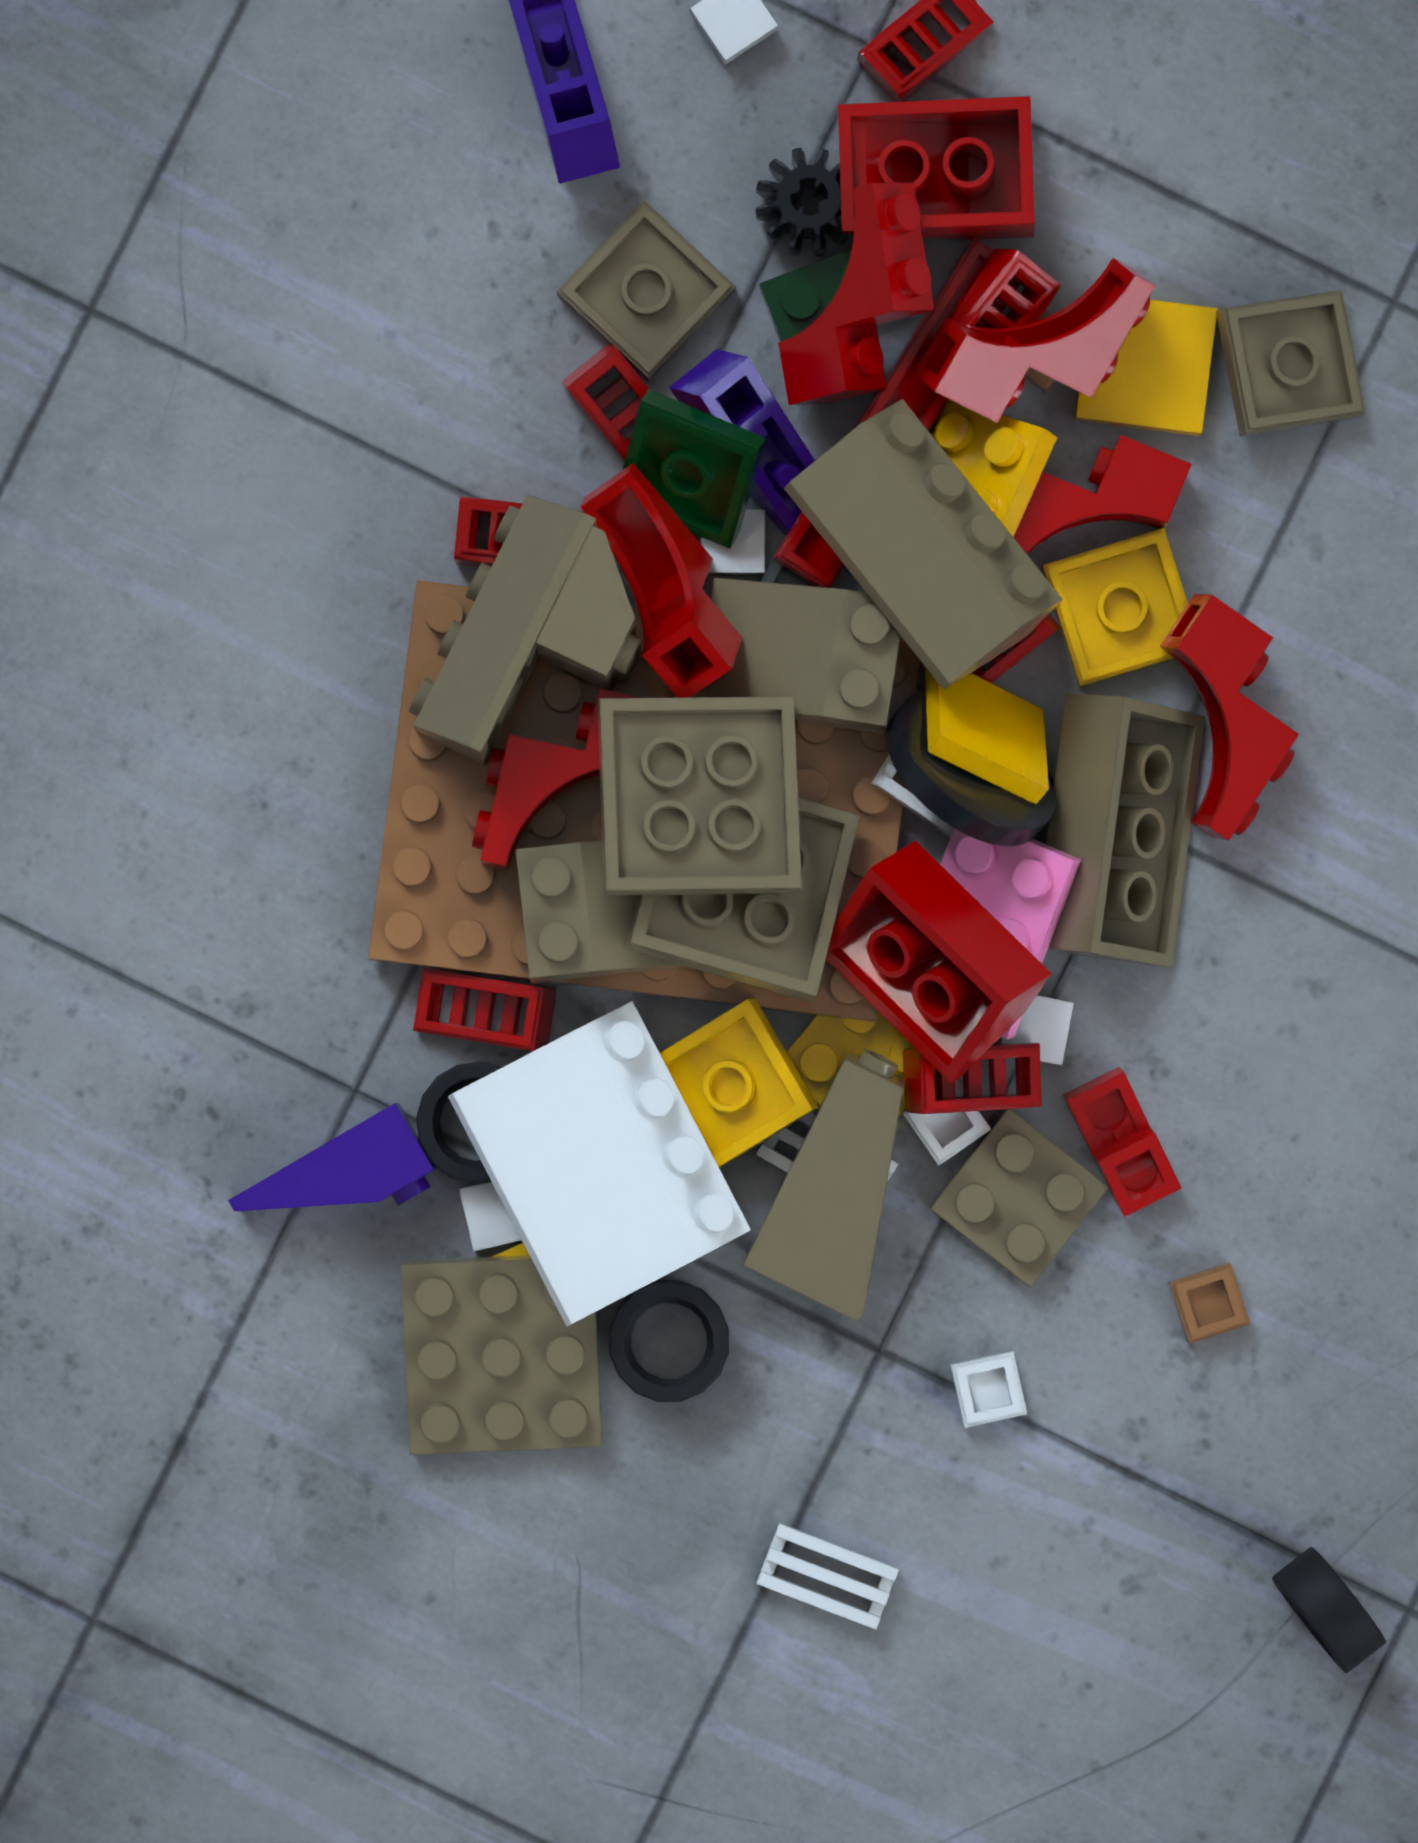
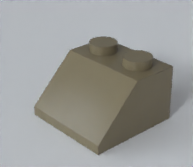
M592 526L536 641L539 659L601 689L609 690L615 678L624 682L627 681L642 647L639 646L641 639L636 637L635 616L605 531Z

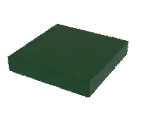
M649 389L640 401L623 469L634 463L691 533L730 549L735 543L742 525L766 438Z

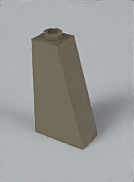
M864 1049L861 1056L847 1051L743 1266L857 1322L860 1321L866 1306L905 1083L904 1078L895 1074L898 1068L895 1062L868 1049Z

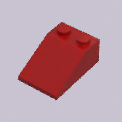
M1030 96L838 104L842 234H854L855 206L853 188L870 183H914L916 201L921 214L920 225L923 238L961 240L977 238L978 240L1034 237L1035 218Z

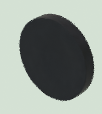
M926 690L910 695L890 719L886 729V744L896 771L921 803L953 828L974 839L989 844L1018 846L1031 841L1051 819L1056 807V792L1049 771V790L1035 804L929 753Z

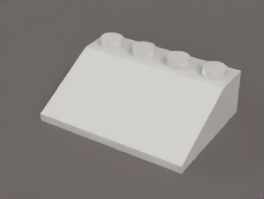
M633 1001L448 1096L566 1327L751 1230Z

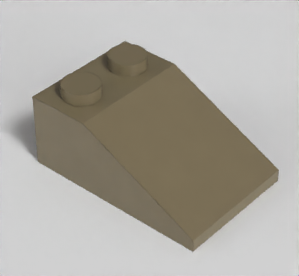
M714 578L711 600L739 632L742 640L733 668L696 693L695 698L794 697L795 721L884 734L887 726L901 635L867 593L837 588Z
M602 841L516 849L531 984L687 967L626 949L639 895L604 896Z

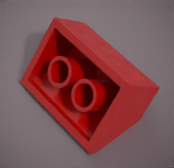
M917 841L912 842L870 867L836 919L826 955V960L950 1083L959 1079L1025 1013L1052 974Z

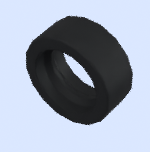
M485 1062L458 1064L438 1075L422 1095L416 1117L419 1143L430 1162L451 1178L470 1183L491 1181L481 1160L474 1161L460 1157L448 1147L441 1134L440 1117L443 1106L449 1099L448 1096L502 1068L500 1066Z
M681 1280L655 1281L631 1293L618 1307L609 1329V1355L618 1376L636 1394L656 1402H682L703 1393L721 1375L729 1355V1328L720 1306L703 1289ZM661 1303H677L691 1309L701 1319L707 1333V1349L701 1363L691 1373L676 1379H662L649 1374L637 1363L631 1348V1333L637 1319L647 1309Z
M1313 1547L1308 1548L1272 1577L1277 1589L1299 1619L1345 1673L1350 1672L1386 1643L1382 1632L1358 1599L1328 1562Z

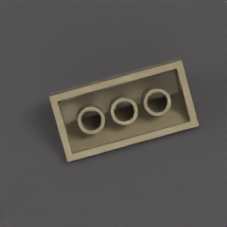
M903 399L859 424L792 479L784 488L944 690L1027 637L1063 600Z
M530 495L526 496L520 510L513 506L508 508L494 537L495 541L503 545L492 567L482 563L468 588L466 598L474 601V604L464 624L453 620L439 647L437 655L446 659L435 682L428 678L423 680L412 701L409 712L418 716L413 725L416 733L486 766L539 658L536 641L592 526L597 527L596 518Z
M1066 694L1054 780L1056 807L1054 814L1049 820L1046 845L1082 859L1048 950L1131 963L1173 967L1206 716L1124 696Z

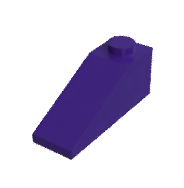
M509 0L559 184L620 168L610 118L575 0Z
M716 349L672 384L669 389L677 401L766 438L750 495L786 536L801 510L784 488L792 479L811 465L815 459L749 357Z
M394 1103L234 1196L228 1202L234 1212L381 1202L390 1196L393 1197L395 1203L399 1206L430 1188L431 1186L425 1176L437 1168L427 1157L419 1143L418 1135L400 1104Z

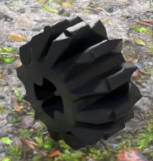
M795 148L792 150L793 170H790L783 162L774 159L769 164V170L777 182L763 180L757 183L756 193L762 198L770 200V202L763 203L756 208V219L759 221L778 219L768 230L767 239L771 243H775L787 232L792 235L788 250L790 255L797 256L800 253L803 239H811L812 251L817 257L825 255L826 242L823 235L827 234L839 245H844L848 241V234H842V225L839 223L842 222L841 187L839 185L840 163L830 172L826 170L829 151L821 148L818 150L815 165H806L805 153L802 148ZM814 190V199L819 194L823 196L824 200L819 202L817 214L804 215V206H801L798 210L793 207L799 201L800 191Z

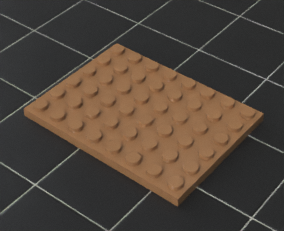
M417 580L368 959L530 980L516 849L602 841L600 776L580 782L565 790L551 800L534 817L515 848L508 871L482 865L481 855L483 850L472 848V841L479 811L491 812L497 787L486 785L491 756L486 766L416 733L413 725L418 716L409 712L412 701L423 680L428 678L435 682L446 659L437 655L448 628L453 620L464 624L474 601L466 598L469 586ZM632 607L635 616L636 637L641 639L639 646L642 649L627 681L624 682L615 678L609 690L642 698H677L642 656L644 636L638 607ZM900 640L887 725L904 701L917 691L920 659L905 640ZM538 658L495 748L505 750L510 734L585 751L587 742L575 739L583 702L596 703L599 687ZM795 721L798 798L860 815L835 918L836 921L870 867L897 852L903 805L871 784L889 755L886 744V729L882 735ZM896 772L892 779L905 788L904 781ZM825 960L817 997L812 1002L690 967L551 982L729 1005H738L748 998H756L761 1009L874 1022L877 1021L878 1013L827 960Z

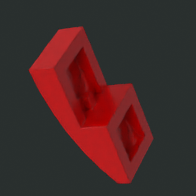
M1120 1067L1063 1094L1067 1106L1124 1217L1182 1189L1156 1133L1150 1127L1133 1089Z

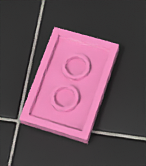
M954 828L940 865L1037 960L1043 963L1082 859L1034 839L1018 846H999L974 839ZM1022 1016L1001 1036L1002 1038L1010 1039L1015 1037Z

